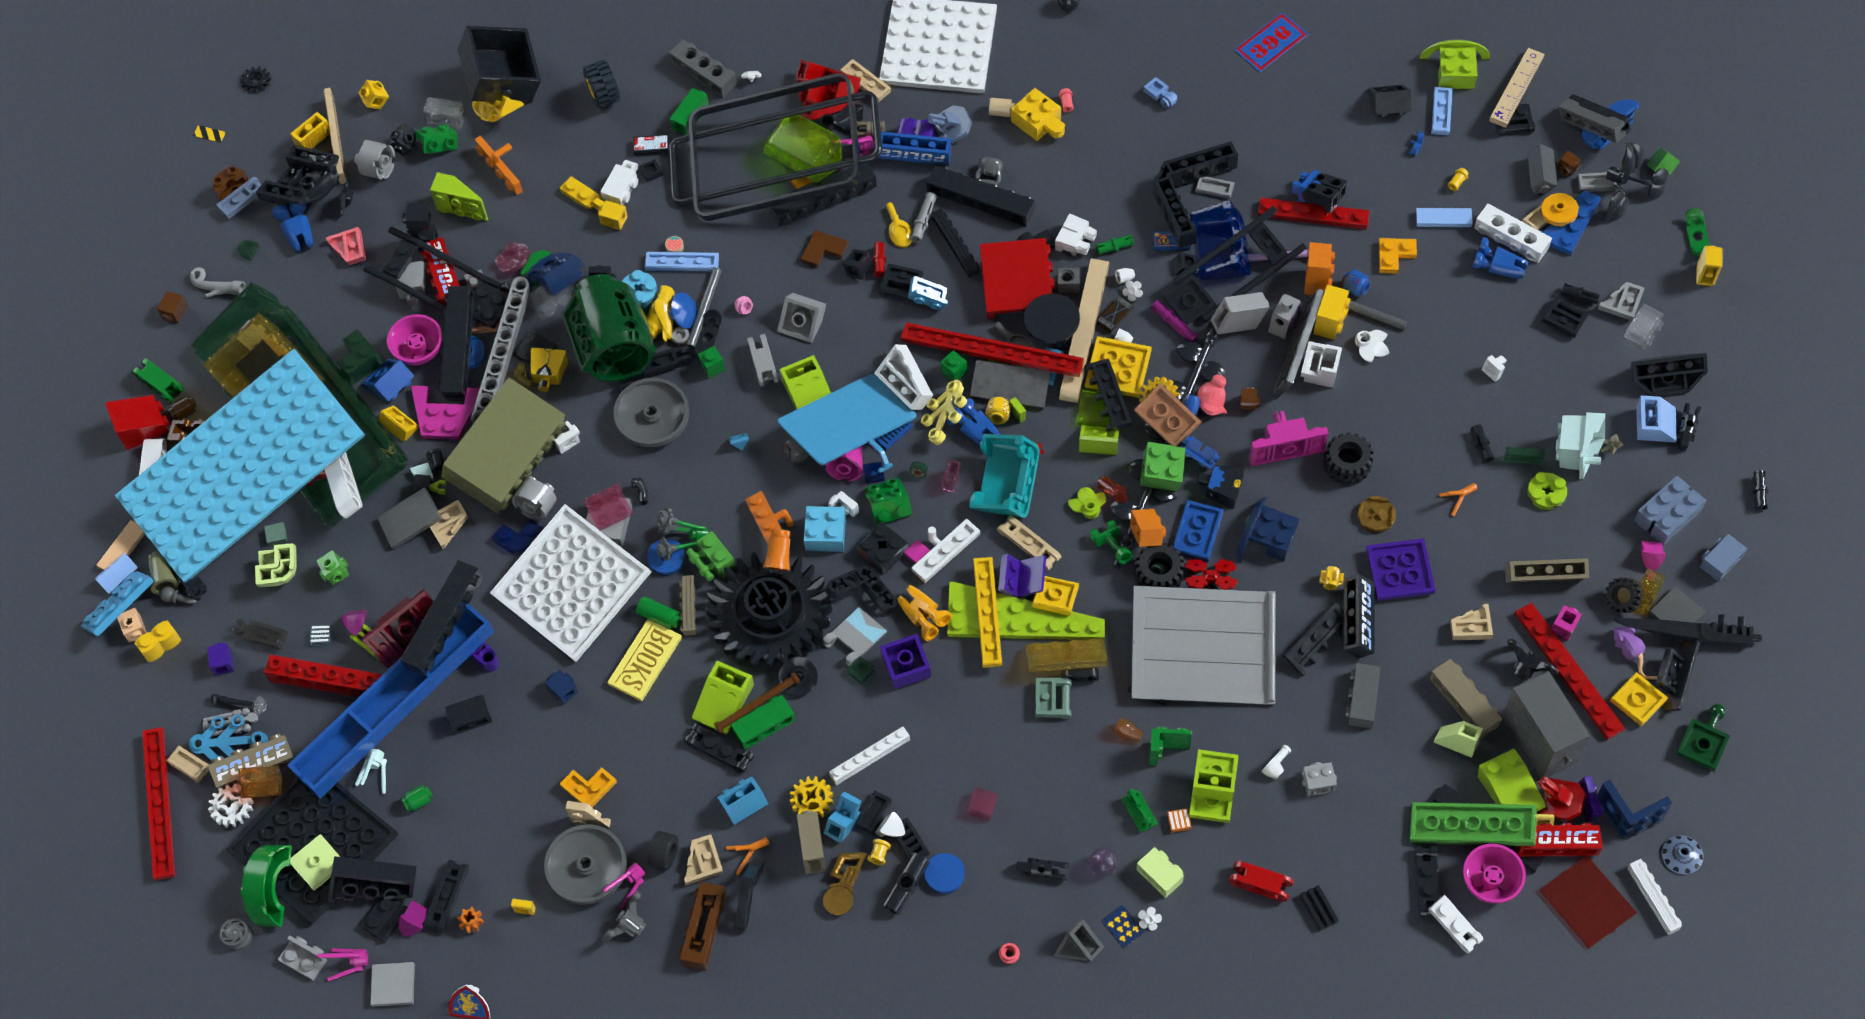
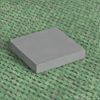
M414 962L372 965V1007L414 1004Z

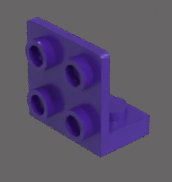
M1009 554L1002 555L998 591L1007 596L1017 598L1043 592L1046 557L1041 555L1019 561Z

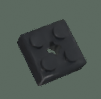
M880 522L856 546V551L859 556L878 571L886 574L904 556V551L909 548V543L883 522Z

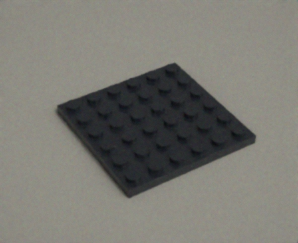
M296 777L227 847L226 851L243 866L247 865L252 854L264 845H291L292 858L321 834L340 857L374 861L399 834L338 782L322 798H318ZM291 864L282 868L277 875L275 883L276 894L312 925L333 904L327 903L331 877L313 891Z

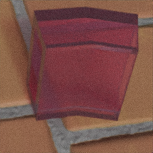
M949 459L946 463L942 490L954 492L961 462ZM949 472H954L953 480L948 479Z
M974 788L968 807L969 815L990 820L998 793Z

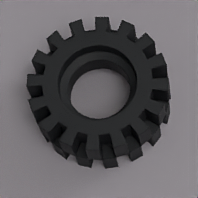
M1615 578L1613 582L1610 581L1608 583L1610 586L1605 588L1607 594L1604 593V597H1607L1605 602L1610 604L1608 607L1614 609L1613 611L1632 613V611L1637 610L1636 607L1642 605L1640 600H1644V597H1641V594H1644V591L1640 590L1642 586L1637 584V581L1632 580V578ZM1621 588H1627L1630 591V599L1626 603H1622L1618 599V591Z

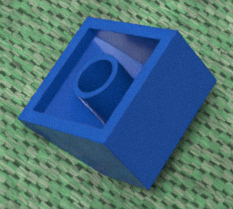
M386 359L361 385L381 401L389 402L398 396V392L402 388L404 389L410 385L414 375L401 360Z

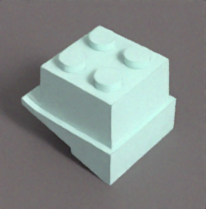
M1586 412V416L1563 415L1562 423H1558L1556 460H1559L1560 468L1579 470V479H1584L1590 464L1601 465V457H1594V455L1599 454L1605 440V413Z

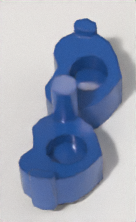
M1417 131V142L1413 140L1410 142V144L1414 145L1408 154L1416 156L1421 149L1424 133Z

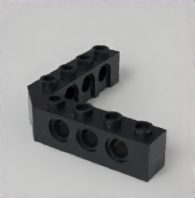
M1232 141L1164 161L1161 170L1153 180V195L1179 249L1196 244L1197 229L1194 223H1191L1187 215V208H1184L1181 196L1177 194L1175 186L1237 168L1238 153Z

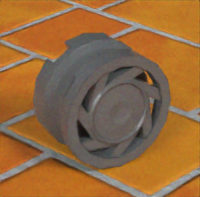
M229 919L220 928V939L231 950L244 949L252 940V930L241 919Z

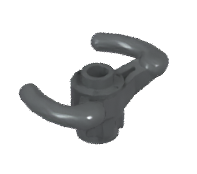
M635 891L628 899L626 912L622 910L615 919L618 924L605 932L602 937L603 943H608L614 936L625 932L631 937L635 936L637 938L646 926L643 922L644 920L637 915L636 902L641 897L640 891Z

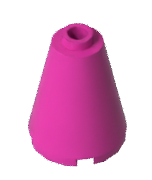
M862 446L826 463V472L839 481L842 478L848 479L847 482L858 480L863 472Z

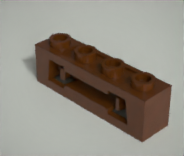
M701 882L700 887L696 888L694 893V900L696 902L689 911L690 924L684 930V946H680L678 958H680L682 966L707 970L727 894L725 886ZM705 905L706 909L710 910L702 938L704 941L702 947L701 942L696 941L704 915L703 906Z

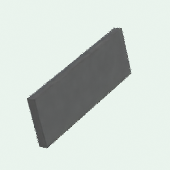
M1317 289L1302 307L1273 391V396L1279 398L1294 383L1325 292L1321 289Z

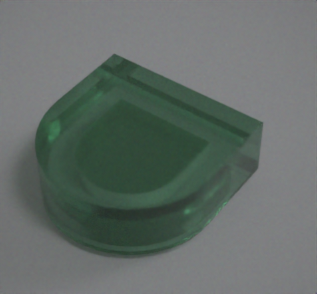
M244 240L238 245L237 249L242 258L252 261L260 245L251 240Z

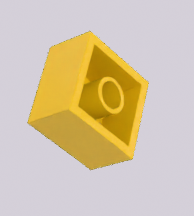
M1327 285L1316 316L1313 334L1335 340L1337 334H1341L1351 300L1348 298V290Z

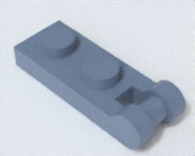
M252 177L216 204L217 208L230 219L258 198L256 191L262 185L257 177Z

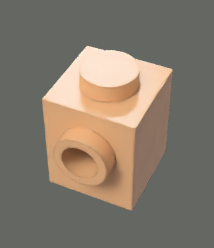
M136 608L121 613L117 617L123 635L128 642L136 641L141 635L147 633Z

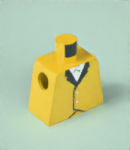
M531 348V376L533 382L539 383V391L548 392L550 384H560L569 362L566 350Z

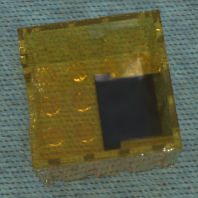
M260 313L203 364L233 398L293 349L300 354L321 381L325 379L304 358L305 356L292 345L293 343L280 332V329Z

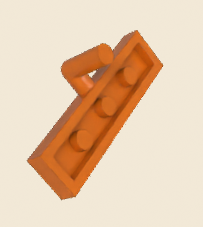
M481 136L475 138V150L479 156L483 155L485 157V162L490 168L493 167L495 169L497 177L505 181L504 183L508 190H513L516 195L522 193L520 181L500 159V156L512 149L510 143L494 152Z
M762 491L745 499L767 544L769 543V537H771V529L782 530L778 520L783 518L788 527L794 526V521L786 509H782L775 514L773 513Z

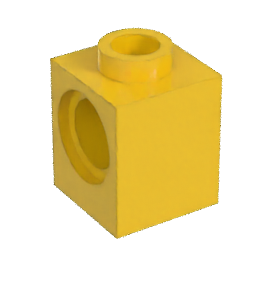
M607 200L598 210L601 225L617 230L622 229L628 217L625 206Z

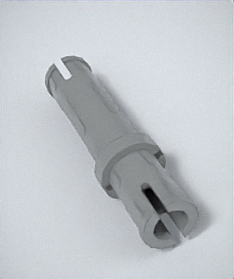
M926 193L919 216L914 221V230L910 237L914 242H921L924 231L928 228V220L937 199L934 193Z

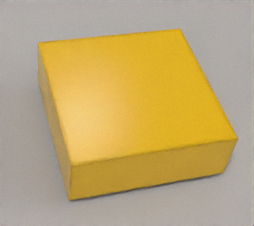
M512 898L511 907L515 913L535 914L536 907L533 901Z

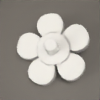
M747 71L741 75V78H748L750 82H753L755 77H761L759 71Z
M1130 280L1127 281V288L1123 289V295L1128 296V300L1132 302L1136 300V297L1140 298L1143 295V291L1139 290L1142 286L1139 281L1134 283Z
M1148 907L1147 913L1141 910L1138 913V917L1142 919L1139 922V926L1143 929L1148 926L1150 930H1156L1157 923L1161 922L1162 916L1155 914L1156 910L1154 907Z

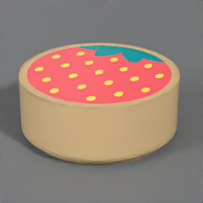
M678 236L669 237L665 242L667 252H682L684 249L683 240Z

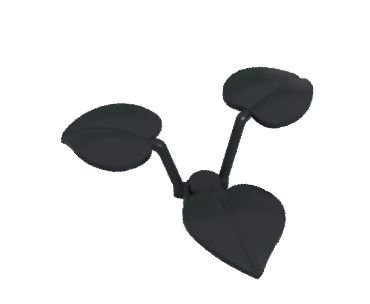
M855 104L857 122H863L864 106ZM849 105L835 112L833 116L831 114L822 115L820 121H817V124L812 129L811 119L803 117L802 114L781 119L783 131L794 141L806 140L808 132L812 133L819 126L822 132L827 133L828 146L821 147L816 155L820 166L846 160V151L840 144L831 145V132L834 130V124L837 127L841 125V128L846 132H851ZM840 169L832 170L831 172H838Z
M1626 143L1622 169L1612 166L1607 171V180L1614 182L1613 186L1617 187L1619 191L1613 195L1609 203L1604 222L1618 220L1625 214L1629 199L1625 197L1626 192L1620 185L1626 184L1628 180L1650 186L1648 195L1652 198L1662 196L1668 187L1670 175L1668 170L1664 168L1658 169L1653 174L1651 182L1629 176L1637 168L1641 167L1645 158L1644 149L1637 144Z

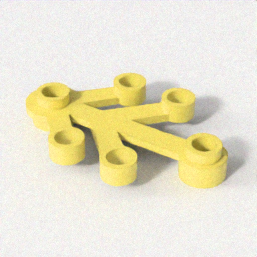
M959 380L949 382L946 386V391L939 398L930 399L927 407L934 412L931 415L925 414L921 418V423L925 427H929L939 417L936 427L931 429L928 434L929 440L935 445H940L945 440L946 434L942 431L947 415L948 419L954 424L961 419V415L952 404L953 399L955 398L954 403L959 408L964 407L967 403V399L962 395L964 388Z

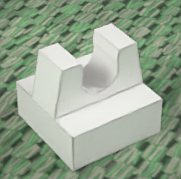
M1491 355L1486 359L1482 371L1496 382L1500 379L1505 369L1503 364L1507 360L1502 355L1498 358Z

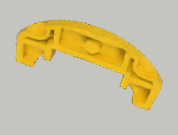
M502 96L501 99L503 101H473L472 107L480 119L495 122L522 107L524 103Z

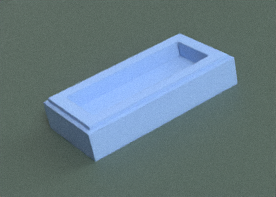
M123 553L102 571L95 580L109 594L138 567Z

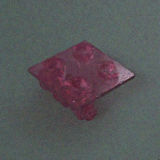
M613 484V486L605 490L603 489L601 492L598 491L597 494L586 497L583 500L599 531L634 514L619 484Z

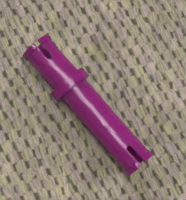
M1159 300L1152 304L1151 310L1162 318L1161 321L1169 324L1187 342H1195L1198 335L1177 318L1172 310L1166 308Z

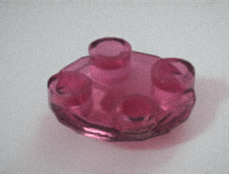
M509 242L500 256L496 257L495 263L502 272H515L527 263L530 257V250L525 244Z

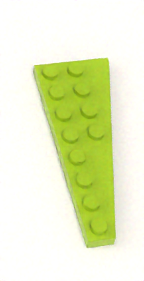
M949 582L948 611L952 614V619L948 623V637L980 638L976 588L961 583ZM996 592L1000 638L1103 641L1105 639V619L1073 611L1068 616L1032 607L1033 601Z

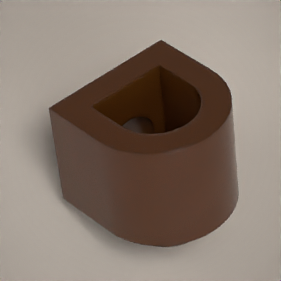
M1567 151L1560 158L1556 169L1569 177L1572 172L1576 173L1582 165L1580 163L1581 159L1572 152Z
M1252 387L1242 388L1239 410L1255 411V408H1259L1260 397H1257V389Z

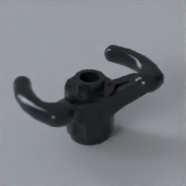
M1514 639L1507 640L1508 646L1514 649L1518 660L1513 667L1515 668L1513 673L1527 681L1528 678L1531 679L1535 672L1549 671L1552 675L1559 674V670L1551 663L1539 662V656L1531 651L1528 654L1525 653L1520 647V643Z

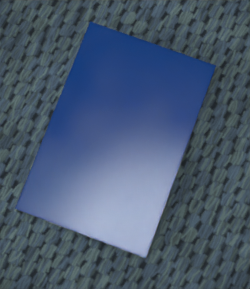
M1186 500L1173 543L1174 550H1179L1180 555L1209 562L1224 509Z

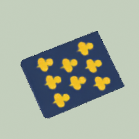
M1120 906L1102 920L1123 948L1145 933L1124 906Z

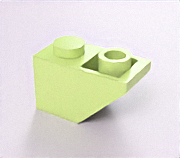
M1465 721L1446 725L1440 728L1434 743L1472 758L1479 744L1483 728Z

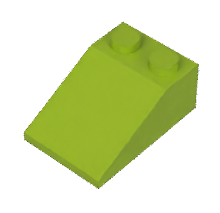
M1515 749L1479 765L1477 777L1496 804L1537 805V811L1546 807L1525 763Z

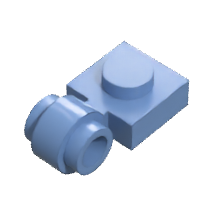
M1157 77L1152 79L1143 88V91L1157 101L1161 97L1160 103L1164 108H1171L1178 99L1174 92H1168L1169 86Z

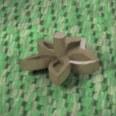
M1617 434L1613 435L1610 440H1604L1606 446L1601 452L1609 451L1614 455L1615 451L1623 445L1619 441Z

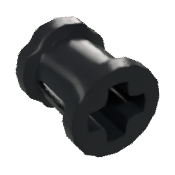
M438 448L426 453V457L431 463V472L435 474L442 473L444 464L443 452Z

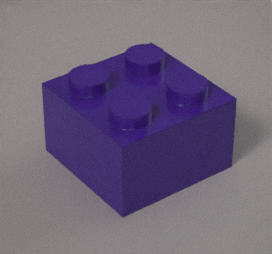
M918 634L880 646L881 657L894 690L931 677L930 665Z

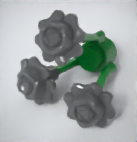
M666 507L664 511H659L657 516L658 533L662 534L663 537L657 545V554L663 557L665 561H668L672 552H676L677 549L697 546L696 541L708 534V529L704 526L678 520L676 517H673L672 509ZM676 524H679V525H682V526H686V527H689V528H691V529L682 528V527H677ZM670 532L689 533L690 540L694 542L670 545L665 537Z

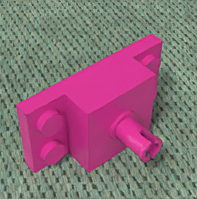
M1280 411V416L1279 412L1273 414L1275 423L1266 426L1265 438L1257 439L1251 444L1250 465L1256 466L1325 452L1329 434L1327 427H1315L1308 431L1304 418L1287 421L1284 411Z

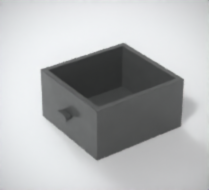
M1548 671L1513 688L1502 717L1541 778L1549 777L1576 764L1590 735L1550 672Z

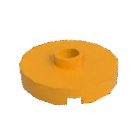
M1564 193L1551 194L1543 201L1541 214L1545 221L1551 225L1566 226V224L1574 222L1577 218L1579 206L1577 201L1570 195Z

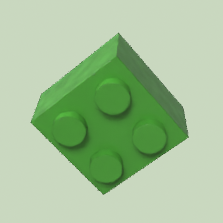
M1148 442L1143 452L1140 486L1178 492L1183 481L1186 448Z

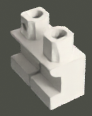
M1069 213L1063 228H1061L1055 240V250L1060 252L1066 250L1075 257L1077 253L1087 255L1090 244L1084 242V240L1094 241L1097 236V230L1089 227V221Z

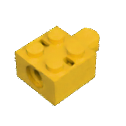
M1036 88L1030 91L1011 109V122L1036 141L1046 133L1055 139L1064 135L1065 124L1060 121L1061 107Z

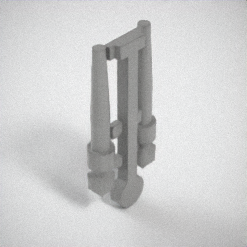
M248 708L216 715L223 719L228 718V720H225L224 726L231 724V718L234 715H241L245 722L256 723L258 721V715L254 712L250 713ZM215 716L203 719V732L211 725V723L208 724V721H212ZM239 717L235 719V724L241 722ZM221 721L215 722L216 726H219L221 724ZM244 724L243 726L238 727L234 733L238 734L242 733V731L249 732L251 731V726L249 724ZM224 730L216 731L212 737L220 736Z

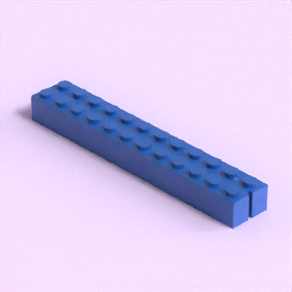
M466 604L462 618L459 621L457 620L452 635L446 639L443 651L437 655L432 670L428 671L426 676L404 668L399 659L287 766L318 798H322L494 633L491 624L472 606Z

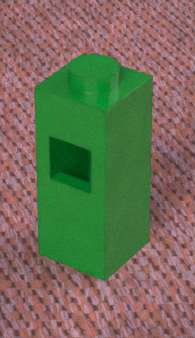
M694 88L690 90L670 118L673 130L683 135L689 133V117L691 113L699 107L709 105L708 96L705 92Z

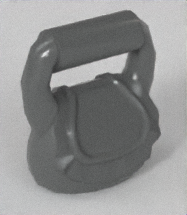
M991 157L981 158L975 178L979 179L980 175L996 177V181L980 180L998 186L1002 177V161Z

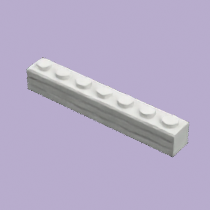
M904 727L899 728L829 771L831 779L837 786L910 741V735Z

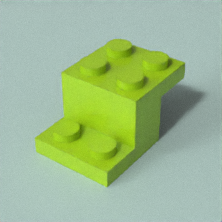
M1198 749L1189 818L1230 823L1239 755Z

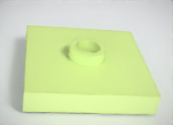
M320 834L290 859V864L315 891L331 877L334 856H340Z

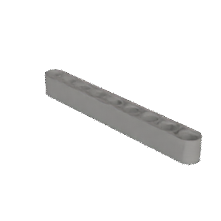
M524 277L515 278L511 284L471 420L473 424L486 408L482 407V404L490 403L503 385L530 296L529 283ZM520 286H524V287H525L523 290H518V289H517V288L520 287ZM516 302L520 303L519 306H512ZM510 319H515L513 323L507 322ZM506 335L510 336L507 340L502 339ZM500 352L505 353L503 356H497ZM494 369H500L498 373H492ZM489 386H495L493 390H487Z

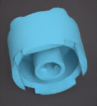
M636 270L626 276L622 282L627 283L634 289L644 313L647 314L652 303L657 298L656 293L658 289L656 281L651 275Z

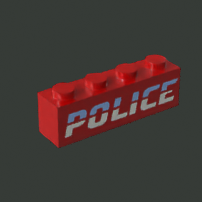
M443 237L426 242L449 255ZM424 250L421 254L424 262L428 261L429 265H426L428 275L433 276V279L430 280L433 290H438V293L435 294L436 299L439 303L447 306L445 294L448 293V286H459L454 268L451 264Z
M1544 823L1536 825V845L1515 846L1516 854L1519 857L1598 856L1603 849L1600 825H1592L1591 823L1572 825L1571 823L1552 825Z

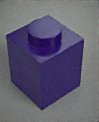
M216 643L213 646L207 647L209 667L215 676L234 672L232 650L227 643Z

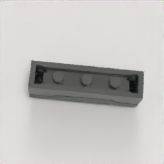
M1572 94L1559 105L1562 121L1614 143H1618L1631 131L1628 116L1586 100L1583 97Z

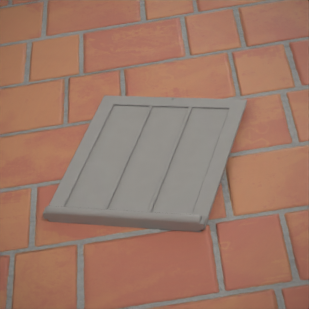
M1134 586L1132 699L1275 705L1276 591Z

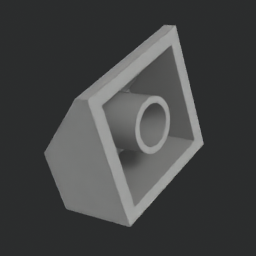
M791 293L785 297L777 332L812 343L823 321L826 304Z

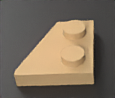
M459 500L438 510L442 520L429 527L442 549L448 545L468 519V515Z
M1484 604L1479 610L1474 612L1471 610L1463 616L1451 619L1452 640L1492 639L1493 631L1489 605Z

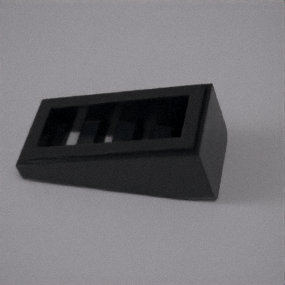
M908 818L901 820L904 829L907 828V830H905L903 836L894 838L908 859L912 858L913 855L911 853L918 848L922 850L916 854H920L923 857L930 855ZM910 834L912 835V837L903 841V838L907 837ZM915 841L917 842V843H916L915 845H913L912 847H910V848L907 847V846L910 845L911 843H913V842H915Z

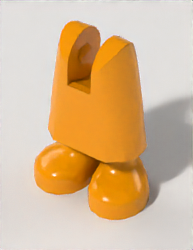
M909 585L906 590L915 599L910 603L909 600L900 595L897 600L911 622L916 627L921 626L923 639L931 641L938 635L939 630L928 619L931 617L937 626L944 627L951 621L952 614L947 610L937 611L938 605L931 598L914 586Z

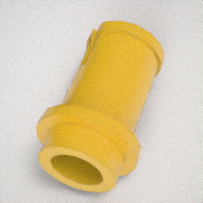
M1459 168L1455 171L1454 177L1448 183L1449 189L1457 191L1463 181L1468 179L1469 173L1466 169Z

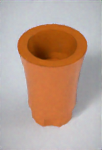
M771 529V537H769L763 568L790 571V531Z

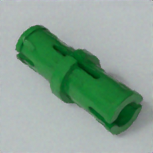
M1131 234L1117 239L1114 237L1110 241L1096 244V250L1099 251L1098 255L1111 251L1118 252L1119 249L1134 246V240Z

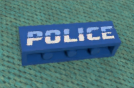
M881 131L882 152L878 157L879 159L947 166L950 164L952 152L950 138Z

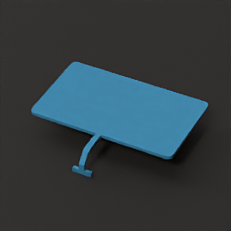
M870 374L779 418L778 424L820 465H824L847 452L869 443L882 458L883 467L878 469V472L881 473L893 467V464L889 463L884 450L874 439L916 419V413L876 375Z

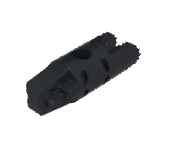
M1685 403L1677 438L1681 439L1679 449L1686 451L1689 442H1694L1702 407L1697 406L1694 413L1695 416L1689 415L1690 404Z
M1028 858L1027 862L1017 861L1016 870L1026 871V876L1068 881V876L1065 874L1052 873L1053 866L1069 868V863ZM1040 865L1045 866V872L1039 871Z

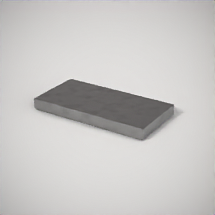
M977 360L970 397L984 400L1003 397L1009 402L1011 399L1017 398L1022 406L1044 409L1051 373L1049 371Z

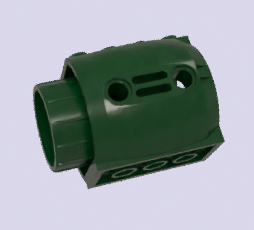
M607 274L592 275L576 284L572 290L571 299L562 312V317L581 372H587L594 378L604 382H617L635 375H642L655 355L656 347L653 343L647 318L634 289L627 283L618 281L615 277Z

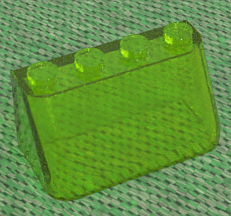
M795 115L780 120L764 143V154L795 171H801L841 161V140L836 134L801 115ZM835 170L807 177L818 183Z

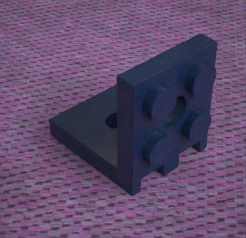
M1611 780L1604 782L1597 794L1604 812L1622 839L1635 832L1640 834L1647 829V826L1651 824L1658 825L1664 821V817L1669 813V808L1672 805L1671 800L1667 796L1632 814Z

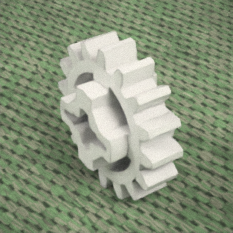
M226 784L225 790L219 787V793L212 794L215 799L209 800L212 807H209L208 810L212 813L210 816L213 820H216L218 825L223 823L225 828H228L231 823L233 827H236V822L239 821L243 824L244 817L250 818L247 813L253 811L250 805L254 801L250 798L251 794L243 786L239 788L237 784H234L230 788Z

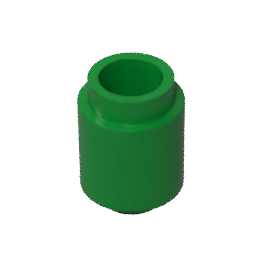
M421 784L405 793V796L401 799L406 809L410 812L412 810L416 811L432 802L430 798L433 794L428 786L424 787Z

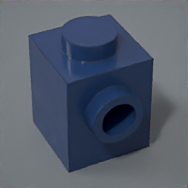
M560 669L556 673H552L545 682L548 691L563 705L578 693L576 685L573 683L574 679L568 673L564 674Z

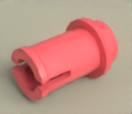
M1068 88L1060 90L1059 93L1063 112H1071L1074 109L1072 103L1073 93Z

